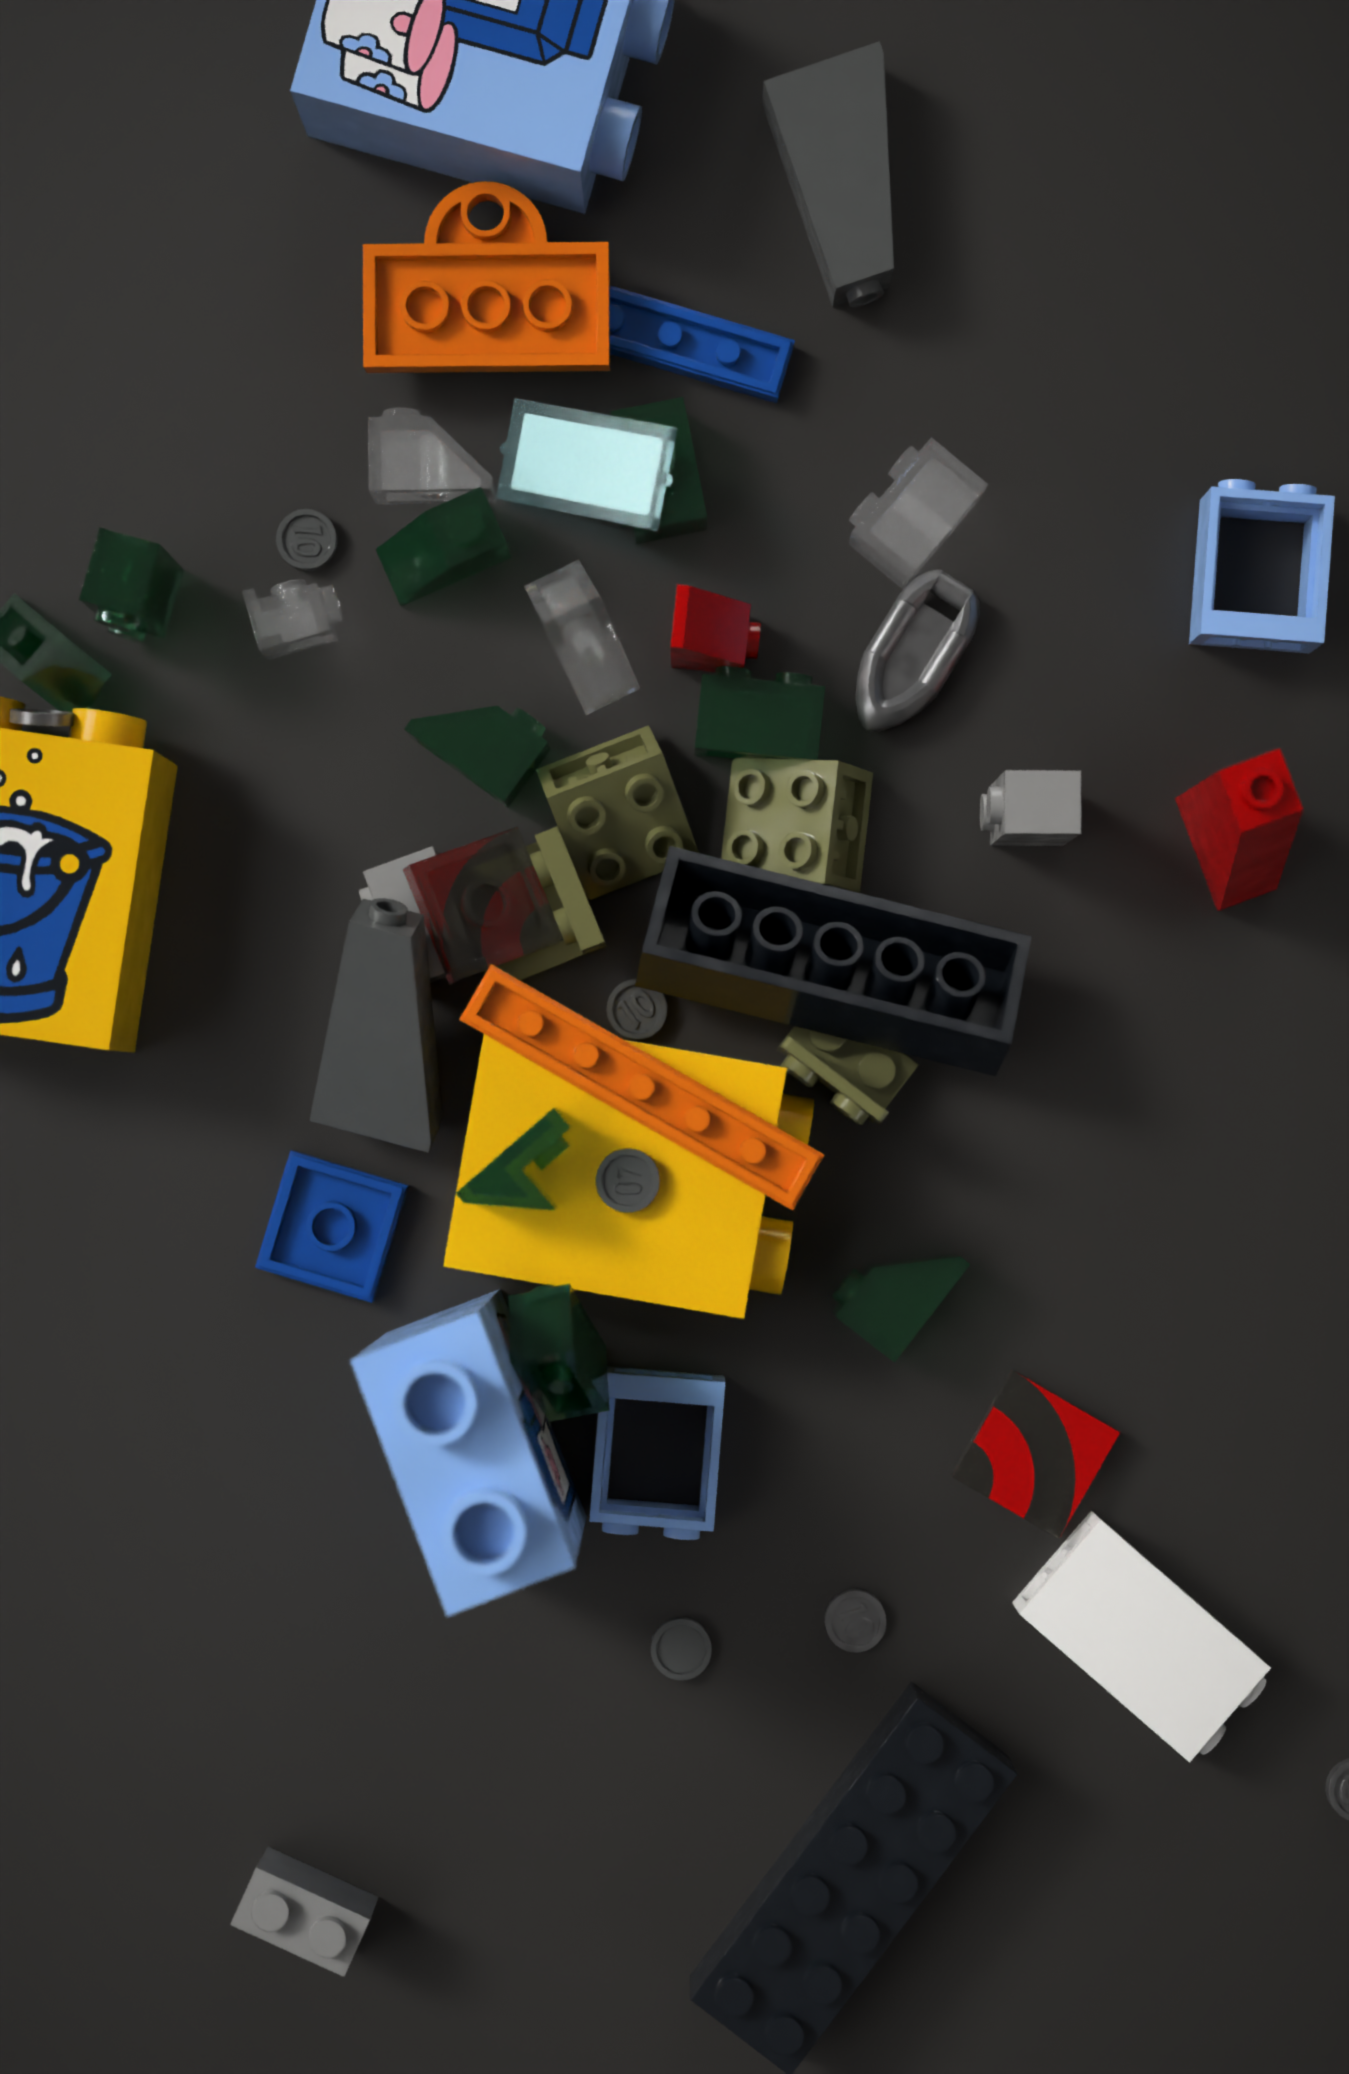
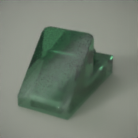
M557 1108L551 1109L455 1194L463 1203L556 1210L558 1208L556 1203L525 1168L534 1161L542 1171L570 1146L563 1135L573 1126Z

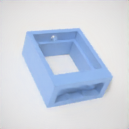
M1228 479L1218 482V487L1211 486L1199 502L1189 644L1310 654L1324 644L1335 496L1316 494V487L1306 484H1287L1280 486L1279 491L1255 490L1256 484L1249 480ZM1220 517L1304 523L1297 616L1214 610Z
M603 1366L600 1382L589 1522L602 1523L603 1532L618 1535L638 1534L639 1526L664 1528L663 1536L680 1540L700 1539V1531L714 1532L725 1376ZM616 1398L707 1406L699 1505L608 1498Z

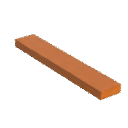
M492 964L459 1019L791 1210L796 1206L824 1157V1154Z

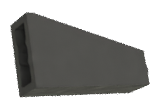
M880 41L764 80L762 106L832 307L848 302L850 307H860L876 301L884 295L883 289L890 287L894 271L884 52Z
M377 898L371 901L363 899L348 924L309 1121L429 1153L441 1127L443 1109L424 915L408 911V908L403 903L396 900Z

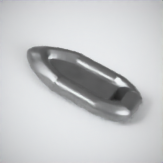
M943 570L927 571L917 576L902 590L864 651L858 670L855 699L858 718L865 730L870 732L884 731L901 725L919 714L938 696L975 634L980 617V601L975 590L943 572ZM929 592L960 610L955 621L950 620L923 603Z

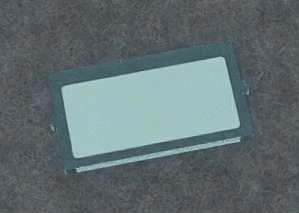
M514 398L507 442L502 443L500 446V451L504 454L496 499L657 531L666 486L671 485L673 482L669 469L677 428Z

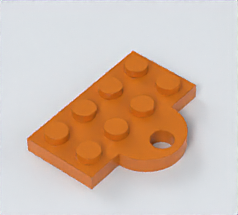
M481 181L469 183L453 190L439 202L432 212L426 226L424 243L363 244V367L366 373L610 371L609 242H548L545 225L539 211L523 193L511 186L498 182ZM491 201L501 206L504 211L503 219L494 229L479 230L470 223V213L477 204Z

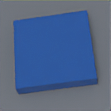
M290 1150L255 1268L370 1303L374 1302L409 1185Z

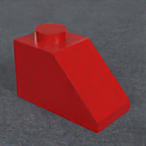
M677 584L670 646L671 668L743 675L745 658L757 660L761 623L749 622L751 604L690 585Z

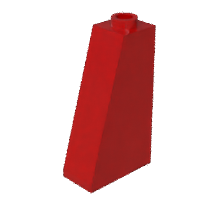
M1280 748L1222 769L1175 798L1217 911L1274 891L1278 887L1303 812V807Z

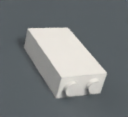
M1092 1510L1012 1602L1018 1613L1189 1763L1199 1752L1204 1755L1219 1743L1226 1731V1726L1223 1723L1239 1705L1244 1708L1255 1701L1266 1685L1264 1676L1271 1669L1254 1651Z

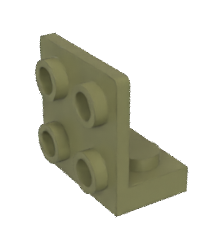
M649 725L536 769L559 831L588 899L597 898L663 872L670 846L699 853L665 758Z
M735 758L731 766L721 859L860 893L873 772L839 760Z
M558 826L534 835L537 842L459 873L455 877L451 889L483 967L479 936L484 910L499 886L511 876L525 869L541 907L531 912L520 928L518 946L521 958L497 968L522 981L607 946Z
M796 1026L792 1028L777 1048L779 1052L786 1056L780 1067L787 1068L786 1072L808 1088L810 1086L813 1087L818 1081L832 1091L835 1095L829 1104L856 1125H863L867 1119L872 1123H882L889 1114L885 1110L919 1066V1064L904 1053Z

